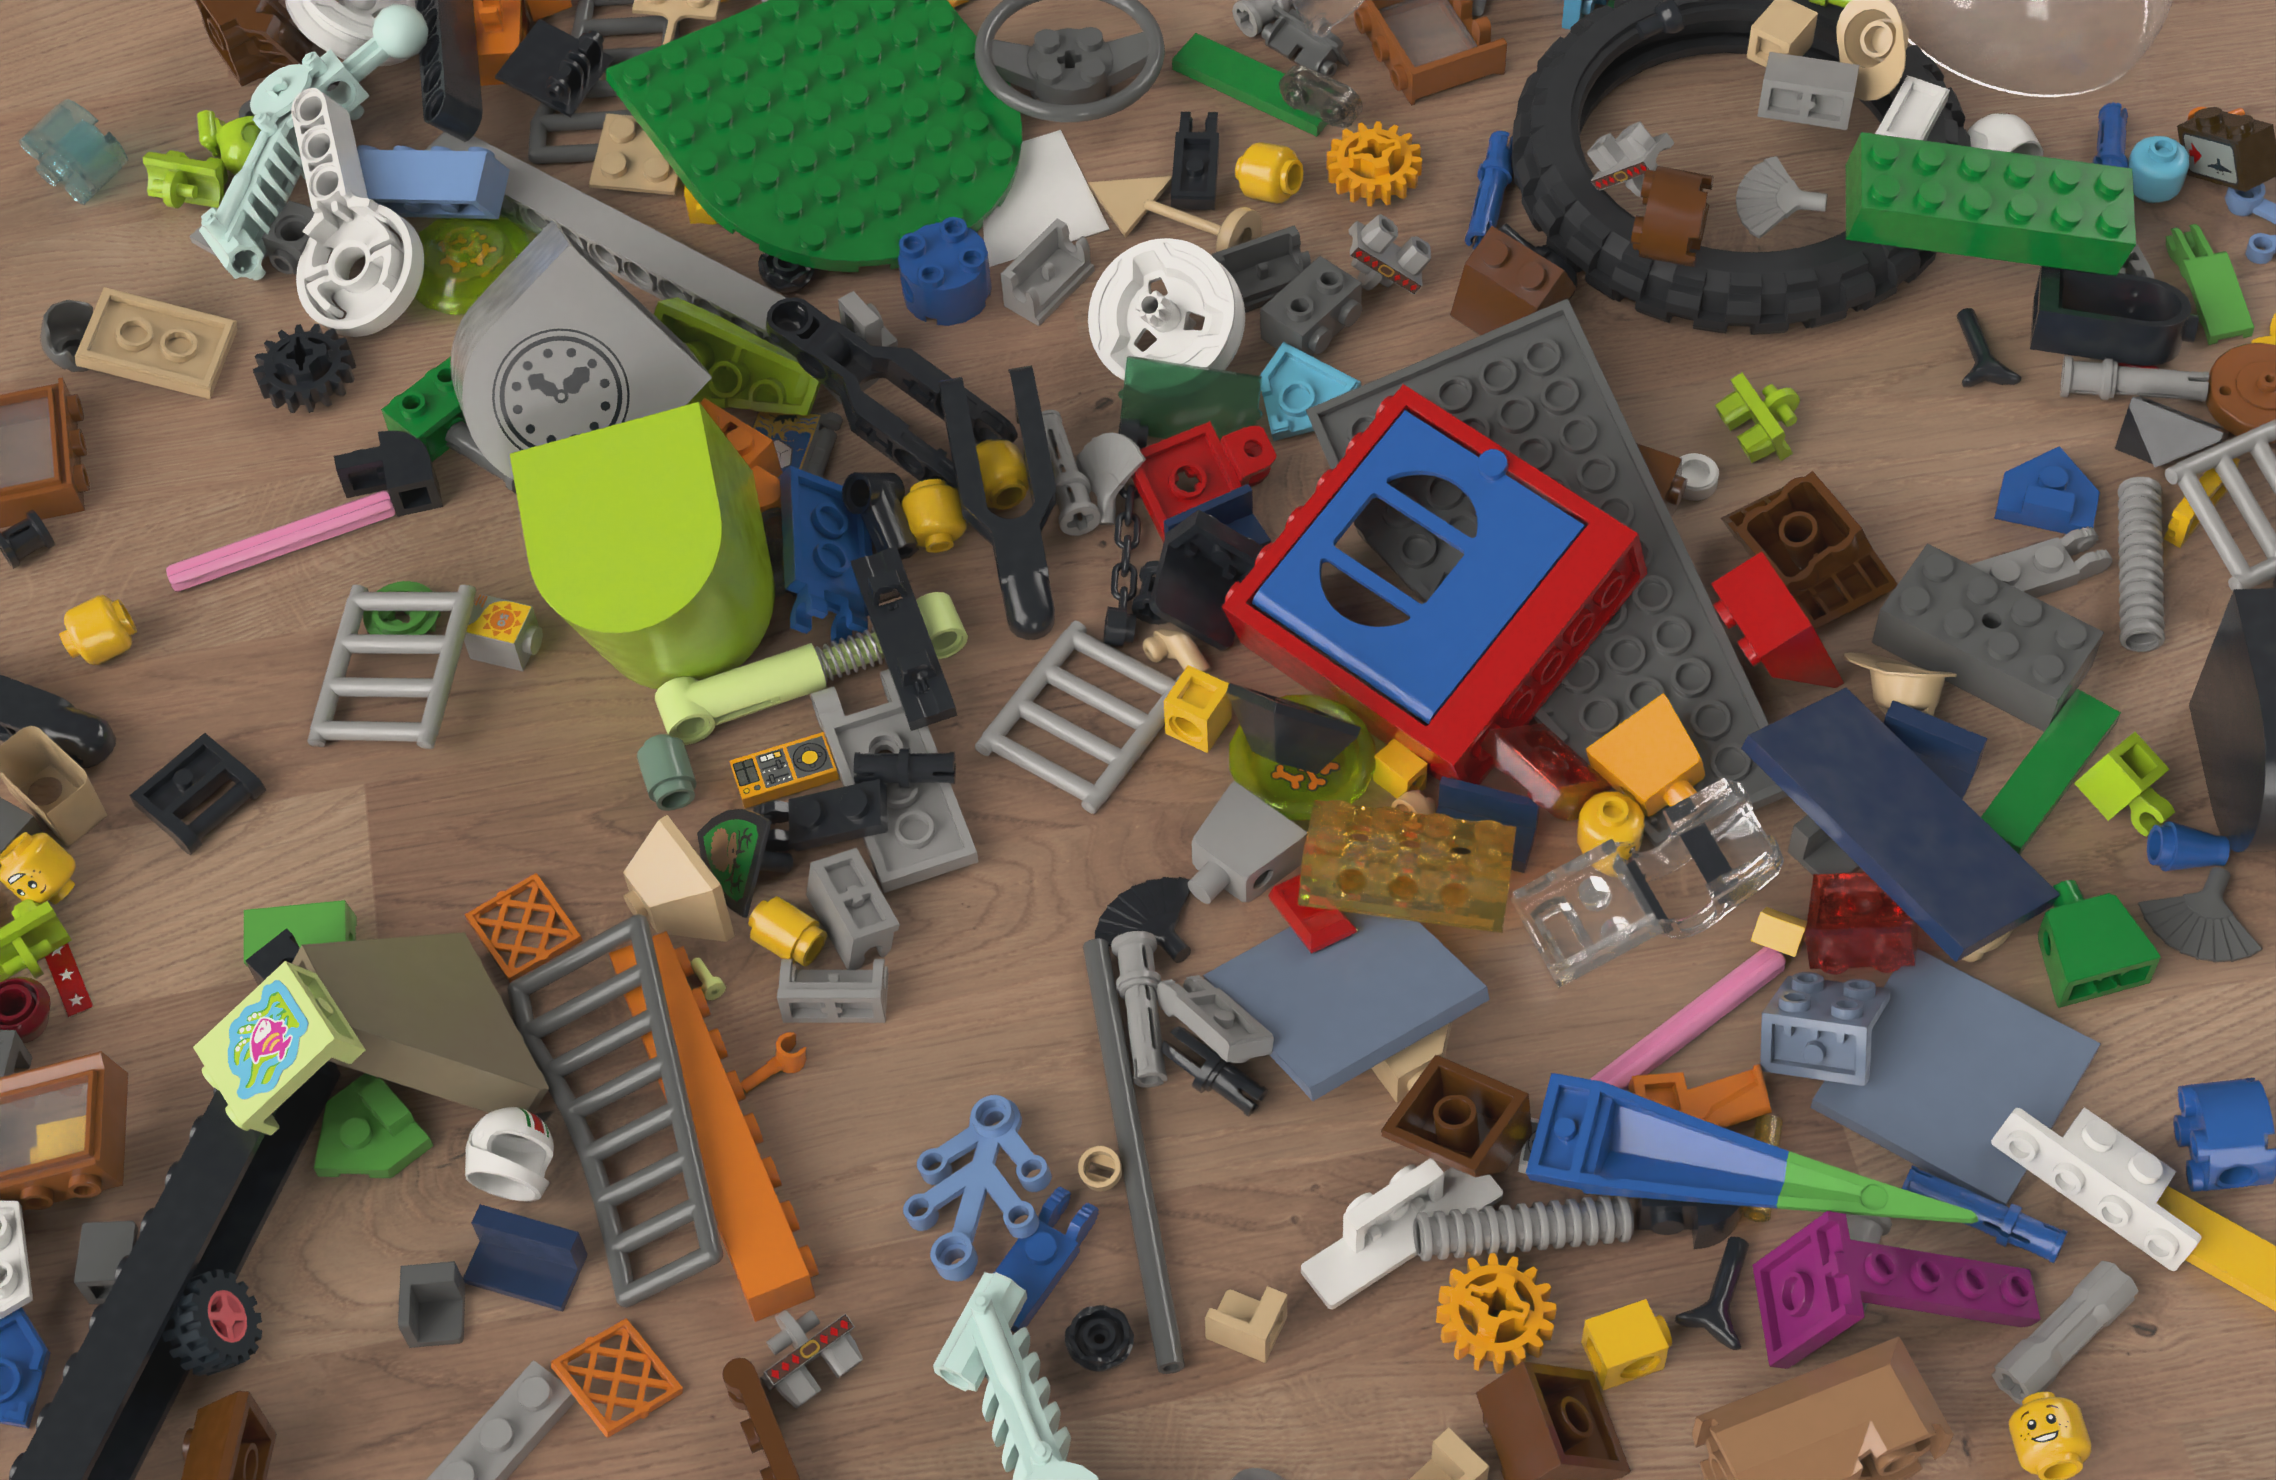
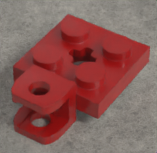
M1209 421L1140 449L1146 460L1131 478L1164 543V520L1246 484H1249L1250 487L1259 484L1269 475L1277 455L1263 427H1244L1222 436L1220 441ZM1184 472L1188 478L1196 477L1199 482L1193 488L1194 492H1186L1184 489L1180 490L1176 486L1179 481V473Z

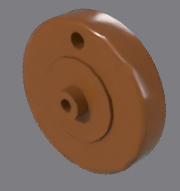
M2249 343L2236 346L2224 352L2213 364L2209 373V379L2206 381L2209 382L2206 405L2213 418L2224 429L2230 431L2235 436H2239L2276 419V345ZM2276 440L2268 444H2276Z

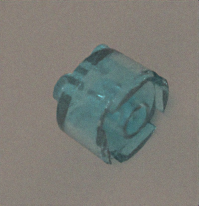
M65 99L19 140V143L30 156L40 162L35 168L46 182L52 186H56L61 182L65 185L66 191L73 199L85 205L127 163L128 157L120 143L110 132L104 136L94 126L99 120L79 104Z

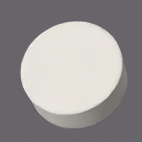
M1697 453L1679 457L1682 458V477L1687 478V485L1682 498L1699 501L1710 497L1715 492L1718 484L1719 469L1716 463L1711 458Z

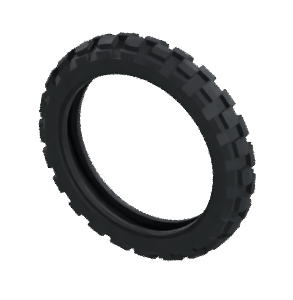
M1615 0L1614 9L1608 5L1602 8L1598 7L1576 22L1565 38L1560 36L1538 60L1537 71L1527 78L1518 100L1512 136V166L1515 184L1522 193L1521 203L1533 227L1538 232L1544 231L1546 234V245L1558 254L1565 263H1569L1577 273L1584 270L1586 272L1585 281L1612 300L1620 302L1626 297L1635 301V309L1639 313L1670 323L1673 316L1694 321L1693 329L1725 334L1728 326L1749 327L1750 334L1753 335L1786 333L1789 329V324L1802 322L1806 329L1815 328L1846 318L1849 308L1854 309L1856 312L1861 309L1865 311L1896 294L1898 286L1903 281L1910 283L1915 280L1935 260L1937 252L1846 240V231L1818 243L1781 251L1737 252L1701 246L1700 250H1690V252L1696 253L1697 261L1695 267L1639 257V251L1633 250V243H1631L1635 217L1618 205L1604 189L1598 191L1592 184L1591 180L1594 175L1585 160L1581 148L1580 134L1590 114L1602 99L1629 78L1665 62L1703 54H1747L1751 26L1774 0H1674L1683 17L1685 28L1677 33H1664L1661 30L1645 39L1640 37L1636 23L1654 15V8L1662 0ZM1792 0L1818 13L1812 46L1802 57L1840 62L1836 26L1844 8L1830 3L1824 7L1808 2V0ZM1918 45L1907 46L1905 70L1900 82L1889 94L1878 100L1864 101L1859 99L1870 109L1880 123L1884 119L1907 75L1946 88L1942 71L1924 49L1921 50ZM1951 87L1946 88L1950 90L1948 101L1926 141L1971 147L1970 136L1966 129H1964L1966 117Z

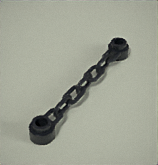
M1121 417L1118 434H1124L1132 439L1140 449L1145 448L1148 439V425L1140 424L1139 419ZM1125 484L1119 491V494L1125 498V511L1116 517L1114 540L1116 545L1122 549L1121 562L1113 567L1111 576V594L1119 602L1118 607H1107L1103 643L1123 647L1124 642L1133 643L1136 628V614L1127 613V602L1136 596L1138 579L1137 569L1130 563L1131 550L1139 545L1141 520L1133 512L1134 500L1139 498L1140 494L1137 488L1135 491V487L1132 484L1128 485L1127 491L1125 490ZM1123 519L1126 527L1131 525L1132 520L1134 521L1132 542L1130 535H1125L1123 541L1121 540ZM1120 570L1122 577H1127L1129 571L1131 573L1129 593L1126 586H1122L1120 593L1118 592Z

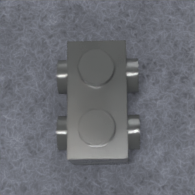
M1319 256L1260 309L1261 339L1277 350L1285 342L1310 356L1321 354L1329 346L1334 336L1344 327L1352 326L1360 317L1363 308L1361 304L1362 282L1322 256Z

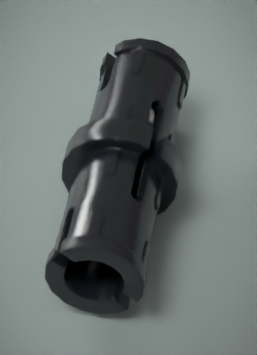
M900 748L899 753L861 754L860 752H855L854 773L856 775H854V782L858 784L880 779L883 783H899L900 788H910L911 783L955 784V751L949 753H911L910 748Z

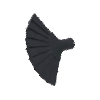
M1162 877V879L1146 880L1144 883L1131 886L1130 889L1119 894L1115 900L1107 905L1106 910L1099 918L1095 930V939H1105L1108 942V946H1111L1112 940L1120 934L1131 931H1146L1156 936L1157 945L1161 946L1176 963L1184 961L1190 955L1191 948L1175 932V928L1190 894L1188 888L1189 879Z

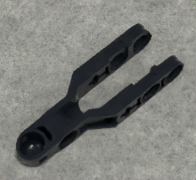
M796 297L785 298L777 301L770 307L766 318L768 336L778 346L795 357L800 366L809 375L840 396L850 429L853 433L919 481L941 479L947 485L958 490L953 462L946 458L947 452L941 448L935 450L909 431L910 425L861 391L860 388L861 385L869 380L886 378L945 421L939 381L952 379L950 376L910 348L871 346L844 325L830 319L804 299ZM965 388L975 444L978 445L985 440L996 439L1009 440L1013 443L1018 438V433L1013 424L1005 416Z
M1032 365L1008 369L1014 393L1017 424L1020 423L1024 463L1033 504L1024 515L1014 519L996 516L987 508L963 378L940 380V397L963 519L993 546L1007 624L1011 632L1025 640L1039 639L1052 630L1055 622V607L1041 532L1056 504L1055 495L1057 488Z

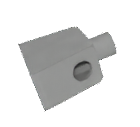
M1233 781L1193 837L1192 864L1199 871L1188 881V888L1198 900L1205 904H1210L1223 889L1241 902H1251L1308 859V832L1236 781Z

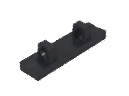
M895 546L874 555L850 561L910 730L913 731L958 716L956 706L897 547ZM902 597V599L879 606L880 603Z

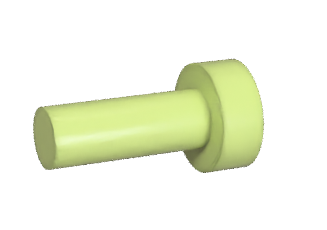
M701 958L693 959L690 963L693 971L702 983L701 989L707 1000L719 998L725 992V984L720 977L712 976Z

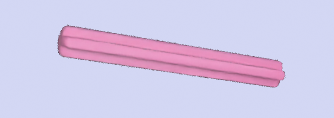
M383 490L171 564L166 568V573L171 587L174 591L180 592L393 517L395 510L389 493Z
M1763 947L1591 1077L1590 1080L1602 1081L1627 1091L1632 1076L1648 1075L1782 973L1786 963L1784 955L1774 949Z

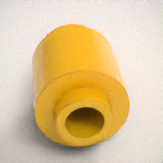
M778 896L772 898L769 902L766 900L761 901L751 913L748 925L752 928L750 932L751 940L778 957L793 959V964L798 962L804 967L810 965L816 959L827 938V933L819 928V921Z

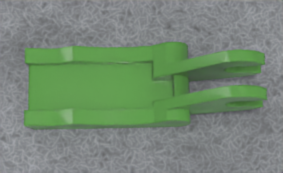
M2197 224L2189 225L2191 232H2184V235L2179 228H2171L2172 235L2166 236L2167 252L2171 260L2179 266L2180 274L2190 288L2197 314L2199 315V322L2204 328L2208 345L2217 344L2220 339L2243 335V338L2252 337L2254 325L2228 253L2226 251L2213 253L2201 228Z

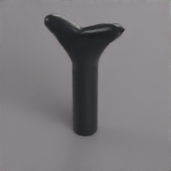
M1965 308L1958 312V322L1975 361L1973 368L1962 380V386L1973 387L1983 381L2000 385L2018 384L2022 379L2021 376L2000 363L1992 355L1975 311L1972 308Z
M1735 1236L1728 1238L1709 1300L1701 1306L1678 1314L1675 1317V1322L1686 1328H1705L1718 1342L1732 1350L1741 1349L1740 1341L1733 1329L1729 1308L1749 1248V1243L1746 1240Z

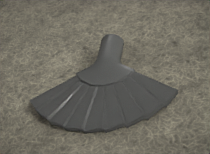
M2213 867L2210 870L2204 888L2200 892L2183 894V896L2138 902L2144 920L2152 928L2153 933L2160 937L2165 944L2180 951L2181 954L2195 957L2197 960L2233 962L2246 957L2249 958L2262 950L2259 944L2234 917V913L2223 900V895L2231 878L2230 872L2223 868Z

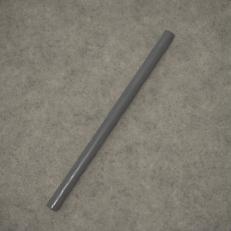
M1091 939L1084 943L1083 951L1158 1372L1171 1374L1184 1369L1185 1363L1108 942L1105 939Z

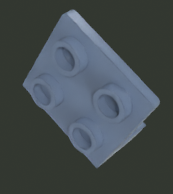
M1801 972L1793 976H1787L1762 1012L1760 1056L1762 1071L1865 1086L1870 1079L1872 1028L1890 1001V989L1876 987L1875 983L1864 979H1852L1846 982L1824 980L1823 976L1812 972Z

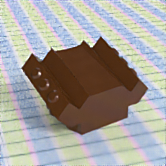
M195 0L211 44L241 87L257 79L268 77L282 67L291 64L302 65L304 56L307 53L314 52L312 50L314 44L289 21L291 17L288 10L278 0Z
M1813 471L1804 477L1794 478L1784 487L1721 517V520L1734 538L1743 545L1751 558L1761 551L1764 553L1814 629L1894 590L1898 585L1873 550L1862 527Z

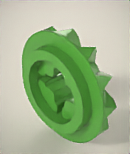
M401 581L386 585L377 592H432V590L417 582ZM364 611L363 622L368 634L424 635L427 632H436V620L441 616V612L403 611L406 615L410 616V622L402 623L401 620L396 619L395 611Z

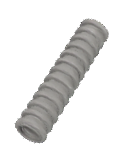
M2149 477L2127 479L2118 488V554L2120 557L2118 562L2120 569L2119 628L2121 631L2119 640L2123 647L2135 652H2148L2158 649L2165 641V621L2163 618L2165 615L2163 607L2164 572L2162 569L2164 566L2162 558L2163 524L2161 521L2163 517L2161 510L2162 487L2160 483Z
M1606 1195L1599 1196L1597 1202H1594L1591 1197H1583L1580 1203H1577L1573 1198L1566 1199L1564 1205H1561L1559 1200H1550L1548 1206H1544L1542 1202L1538 1201L1533 1202L1531 1208H1528L1525 1203H1517L1515 1209H1511L1509 1205H1500L1498 1211H1495L1492 1206H1484L1482 1212H1478L1476 1208H1467L1465 1214H1462L1459 1209H1452L1449 1215L1446 1216L1443 1211H1434L1432 1217H1428L1425 1212H1419L1413 1222L1415 1249L1422 1261H1430L1432 1255H1436L1438 1259L1444 1260L1448 1258L1450 1253H1453L1455 1258H1464L1466 1252H1470L1471 1256L1476 1257L1481 1255L1482 1250H1486L1488 1255L1490 1253L1497 1254L1499 1249H1503L1504 1253L1507 1254L1513 1253L1516 1247H1519L1522 1252H1529L1532 1246H1536L1538 1250H1546L1549 1244H1552L1555 1249H1561L1567 1242L1571 1247H1579L1582 1241H1585L1589 1246L1597 1244L1598 1239H1601L1603 1244H1612L1615 1238L1619 1242L1625 1243L1630 1241L1634 1230L1633 1211L1629 1200L1622 1196H1614L1613 1200H1610Z

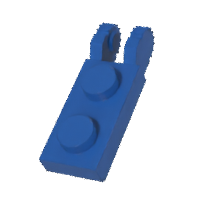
M1061 1186L1054 1190L1050 1198L1042 1206L1038 1216L1039 1226L1036 1232L1027 1238H1018L995 1270V1272L1012 1279L1018 1286L1026 1290L1027 1300L1010 1329L1015 1333L1019 1329L1028 1326L1080 1252V1244L1095 1224L1099 1214L1097 1207L1086 1203L1070 1222L1065 1235L1054 1229L1053 1227L1060 1219L1061 1214L1067 1209L1071 1198V1193Z

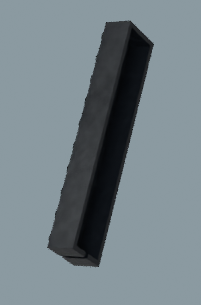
M327 1061L272 1113L279 1125V1129L272 1135L253 1129L245 1131L239 1128L226 1113L225 1108L228 1104L223 1095L214 1088V1096L204 1115L198 1116L191 1127L189 1143L179 1161L171 1165L167 1172L165 1189L156 1206L150 1208L144 1215L140 1226V1236L130 1255H126L120 1261L115 1272V1283L105 1302L99 1304L94 1310L89 1322V1332L79 1351L73 1353L68 1359L63 1371V1381L52 1402H48L42 1408L37 1419L36 1432L25 1453H21L15 1459L9 1473V1480H135L191 1370H185L180 1366V1357L173 1359L169 1353L172 1345L170 1341L164 1342L162 1333L167 1331L166 1325L192 1277L216 1269L223 1270L224 1274L231 1272L238 1277L341 1075L336 1063Z

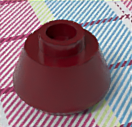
M14 977L0 982V1030H16L23 1043H28L38 1038L48 1024L51 1005L50 996L40 982L28 977Z

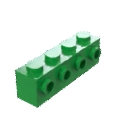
M451 356L437 367L429 370L423 378L402 394L395 396L389 404L381 409L388 431L405 432L419 439L427 448L432 462L450 449L446 446L447 441L445 440L450 427L459 421L466 423L452 382Z

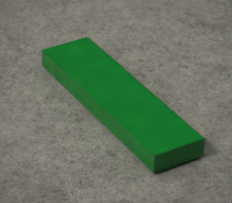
M1197 33L1172 58V70L1316 137L1340 110L1339 98Z
M2076 689L1983 813L1981 818L2019 855L2116 725L2121 712Z

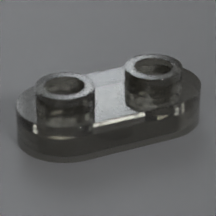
M1292 66L1279 82V89L1283 100L1290 107L1315 116L1331 126L1349 127L1363 110V104L1359 95L1351 87L1306 66Z

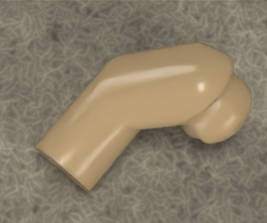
M1162 628L1154 631L1153 636L1145 639L1143 642V650L1148 659L1153 662H1159L1164 657L1178 660L1183 670L1188 665L1205 673L1211 670L1210 665L1193 639L1184 632Z

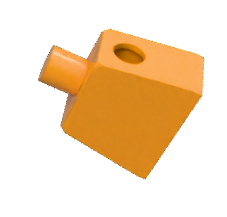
M1664 693L1586 748L1591 768L1616 791L1633 798L1640 805L1645 816H1653L1669 805L1682 822H1686L1697 816L1706 806V802L1693 787L1705 777L1703 761Z

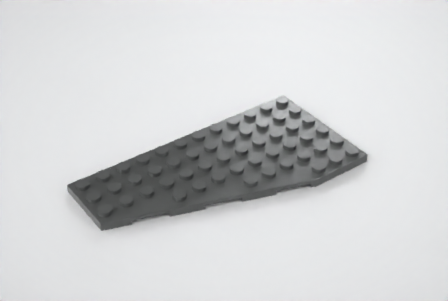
M1568 299L1306 409L1330 469H1334L1346 455V448L1351 439L1357 433L1364 432L1375 419L1377 409L1382 401L1390 395L1394 396L1404 384L1639 534L1648 574L1535 714L1533 719L1602 792H1618L1591 768L1586 748L1663 693L1665 694L1703 761L1705 777L1693 787L1706 802V806L1697 816L1686 822H1682L1669 805L1653 816L1648 817L1644 815L1645 827L1643 835L1657 850L1681 841V834L1703 822L1710 829L1788 796L1741 749L1749 734L1768 726L1769 723ZM1411 475L1392 480L1388 483L1468 537L1474 538L1477 536L1478 524L1475 508L1467 495L1451 482L1435 476ZM1377 497L1370 501L1353 522L1362 539L1423 603L1428 601L1464 556L1462 552Z

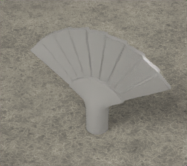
M1774 156L1764 159L1763 162L1753 166L1752 170L1744 176L1738 186L1736 195L1737 214L1741 223L1749 230V233L1760 239L1784 218H1788L1797 210L1825 212L1828 193L1807 192L1799 189L1795 181L1786 172L1778 157Z
M1111 432L1102 433V435L1092 438V441L1087 443L1084 449L1076 456L1077 460L1075 461L1078 471L1089 479L1091 491L1097 496V507L1101 515L1100 525L1115 524L1116 496L1127 480L1146 460L1140 448L1132 439L1124 434Z

